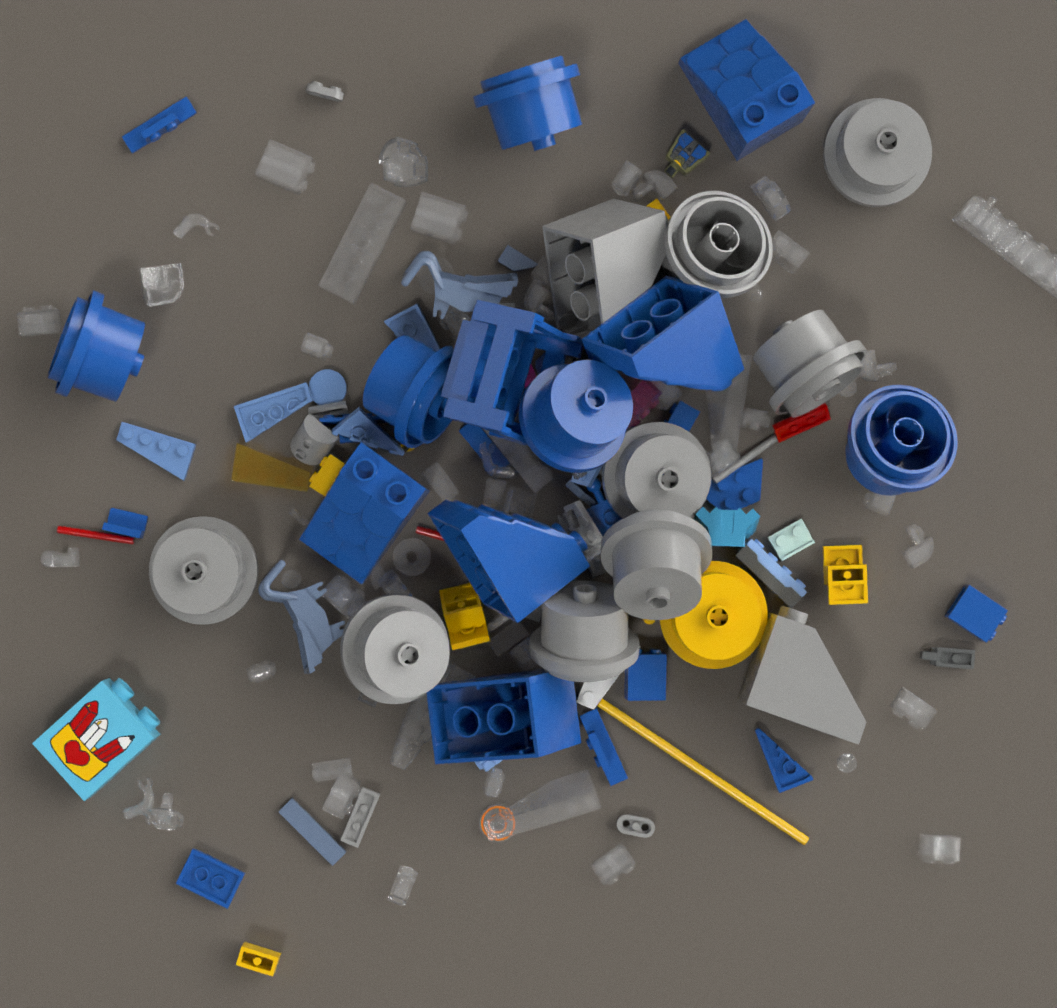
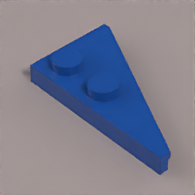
M754 729L779 793L814 780L806 770L761 729Z

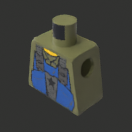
M682 130L665 157L670 164L664 172L670 178H673L678 171L686 176L709 157L710 152L685 130Z

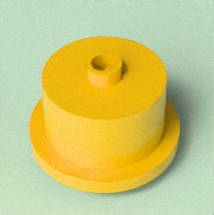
M711 561L705 572L701 574L702 596L697 606L684 615L659 620L667 644L680 658L701 668L722 669L743 661L758 647L767 625L768 611L764 594L751 575L733 564Z

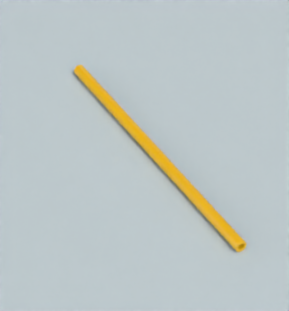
M603 698L597 706L802 845H805L809 840L808 836Z

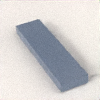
M293 797L278 811L332 866L347 852Z

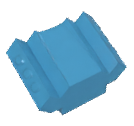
M702 507L694 517V520L700 523L709 533L712 546L745 547V539H748L755 533L760 519V515L754 509L745 514L741 508L738 510H721L717 507L710 513Z

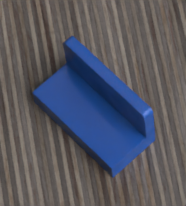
M111 508L108 521L104 522L102 530L135 538H144L148 516Z

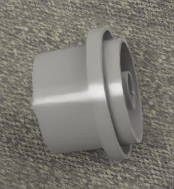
M884 98L862 100L846 108L830 126L823 145L824 167L832 185L848 200L867 207H886L899 203L909 197L920 187L926 178L932 160L930 135L920 115L904 103Z
M722 191L697 193L682 202L667 223L664 236L666 255L662 262L665 276L682 280L686 284L699 285L719 291L721 300L739 296L751 290L766 274L773 253L771 234L760 213L744 199Z
M816 310L795 321L789 320L774 330V335L757 350L753 357V360L775 392L769 401L774 412L777 415L789 412L792 417H799L826 403L854 382L864 371V366L861 362L866 357L867 350L860 340L847 343L824 310Z
M648 422L634 426L626 431L623 443L617 453L603 464L602 483L610 506L622 519L640 511L655 509L674 511L693 518L701 509L708 496L711 484V468L703 446L687 430L670 423Z
M655 509L629 515L607 530L601 541V562L604 569L613 577L615 602L626 613L642 619L665 620L684 615L699 603L702 596L701 574L705 572L712 560L711 537L700 523L674 511Z
M192 517L176 523L159 538L150 557L149 579L155 597L171 615L192 624H214L234 616L248 603L258 581V560L250 540L235 525L215 517Z
M571 581L542 604L541 627L531 634L529 652L536 664L557 678L574 682H597L618 676L637 661L639 657V638L628 628V613L615 602L613 585L597 581Z
M389 594L366 602L350 617L342 634L340 657L346 676L362 694L381 703L404 704L424 696L426 692L434 688L442 679L449 662V639L441 618L429 605L410 596Z

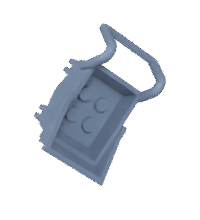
M422 251L416 255L403 273L401 281L402 286H408L423 265L428 266L435 284L433 317H436L437 311L441 310L440 317L443 319L449 305L463 312H473L477 300L499 304L502 297L507 298L508 295H511L513 286L517 287L518 277L517 273L482 276L466 274L464 277L443 272L436 256L430 251Z
M280 560L261 581L258 592L264 600L284 604L294 622L292 626L297 634L304 674H310L315 671L314 667L322 663L321 659L323 657L321 654L335 640L342 636L344 629L340 630L339 627L344 625L345 621L329 625L326 612L316 602L319 597L327 592L326 588L321 591L317 590L319 586L323 585V582L288 593L271 590L270 584L286 565L285 561Z

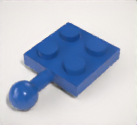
M596 478L592 486H586V488L594 493L598 504L586 509L601 535L604 536L607 530L622 520V518L612 509L608 500L604 499L600 490L601 481Z

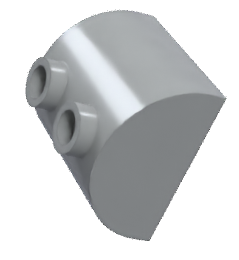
M309 413L292 438L290 447L297 460L308 465H317L321 463L325 456H328L339 437L333 435L332 431Z

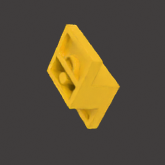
M862 545L822 546L824 585L828 587V605L868 603L867 564H863Z
M467 583L439 590L452 650L490 641L481 600L472 585Z

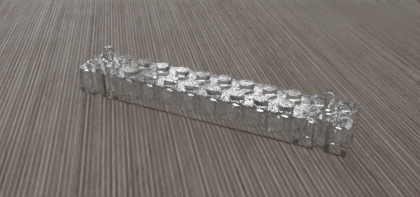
M972 196L968 199L952 221L963 229L968 230L972 236L1057 299V254H1051L1046 245L1034 241L1030 233L1022 232L1017 228L1018 225L1014 221L1006 220L1001 216L1002 213L998 209L992 208L997 201L994 196H990L987 202L980 196Z

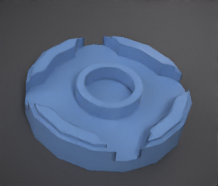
M324 369L317 372L311 378L309 390L313 401L317 405H324L343 401L347 393V384L338 372Z

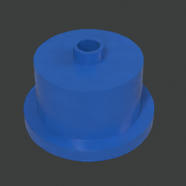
M563 56L538 62L481 81L483 93L473 96L476 108L487 105L501 150L530 141L534 151L556 144L553 134L582 125L570 82L571 78L580 76L577 64L566 66Z
M92 290L87 300L77 297L63 328L47 378L57 381L55 393L67 397L73 387L116 402L129 374L137 377L144 355L137 352L143 336L145 322L102 306L104 294Z
M402 335L383 351L375 363L364 388L363 406L366 410L395 427L394 434L399 443L408 448H416L423 443L429 444L435 441L452 422L451 419L443 416L447 399L441 397V392L454 347L445 346L436 351L407 335Z
M580 360L571 364L556 365L541 372L525 389L519 406L521 431L531 450L551 467L570 473L591 471L610 460L621 447L626 429L632 418L633 400L624 379L618 372L604 363L594 360Z
M889 385L871 392L859 403L849 421L848 440L845 449L848 467L854 478L862 486L874 493L893 496L926 489L938 482L948 472L955 460L958 440L954 422L945 407L936 398L921 389L907 385Z

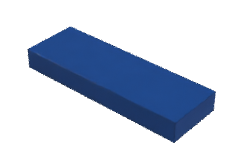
M466 424L459 430L494 475L510 464L480 427Z

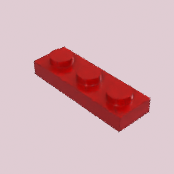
M823 403L802 416H791L772 425L778 443L831 420L826 403Z

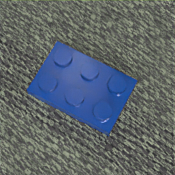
M193 848L176 884L228 909L245 872Z

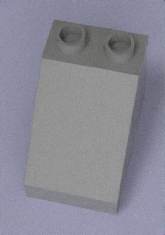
M613 198L542 226L556 328L558 330L584 338L651 288L666 255L664 236L668 219L665 216V211Z
M782 605L778 615L768 612L767 625L762 640L754 651L738 699L747 706L859 745L867 722L816 629L805 625L809 614Z

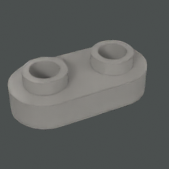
M312 81L311 84L308 83L305 90L310 95L336 102H342L344 93L341 92L340 88L330 86V88L323 87L322 83Z
M622 814L616 822L618 830L623 834L647 838L655 831L653 821L647 817ZM624 820H628L630 822V824L627 827L622 825ZM647 824L648 829L642 830L641 826Z

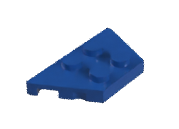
M762 458L738 468L717 484L711 479L706 500L721 510H738L760 501Z

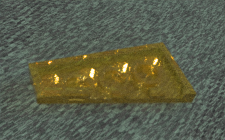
M237 443L231 481L308 492L310 472Z

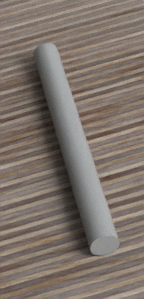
M771 436L713 476L712 480L714 483L717 484L778 441L776 436Z

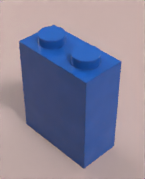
M965 584L945 614V617L982 642L987 643L988 640L991 641L996 635L995 630L998 625H1002L1006 620L1007 615L1005 614L1008 610L971 585Z
M656 648L650 649V652H642V649H639L637 661L625 669L624 698L626 700H666L667 654L661 652V649Z

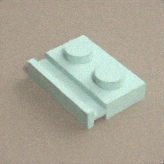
M802 518L767 537L780 561L815 543Z

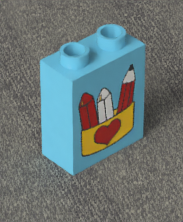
M111 678L102 680L32 743L83 801L94 796L161 735L156 730V727L160 724L157 716L146 706L140 711L129 700L135 695L134 691L121 678H118L115 682Z

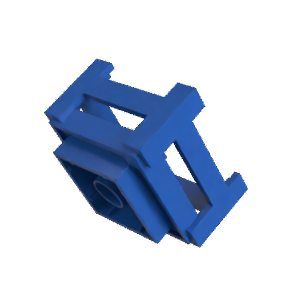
M477 300L471 321L463 320L441 392V397L447 399L443 416L454 421L488 430L489 435L528 446L522 434L520 423H516L514 420L535 348L546 351L541 373L550 367L564 364L566 356L580 359L584 347L582 338L577 335L563 333L543 322L544 317L537 313Z

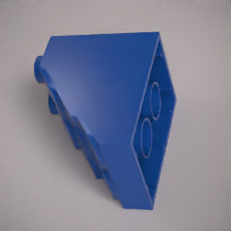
M747 19L684 55L678 63L736 161L802 123L815 104L799 74L781 57L767 39L760 35Z
M665 276L582 338L589 359L604 363L630 377L641 380L662 381L666 385H681L693 389L722 391L732 384L734 377L745 370L719 291L699 285L686 284L682 280Z
M361 442L339 472L299 540L357 582L364 584L427 497L430 490Z
M446 499L427 513L481 602L516 623H519L590 567L583 554L588 549L585 540L576 531L567 534L556 522L548 526L518 513L510 515L482 504L476 507L459 500L452 502Z
M544 669L438 683L434 688L426 692L435 764L538 758L581 743L574 681L557 678Z

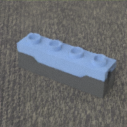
M749 539L745 543V547H741L734 556L787 607L793 608L807 593L804 589L806 585L799 579L795 581L790 576L792 572L783 565L781 567L777 564L778 559L771 552L767 554L763 550L764 545L760 541Z

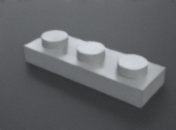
M364 786L362 787L340 841L357 848L359 847L381 793Z

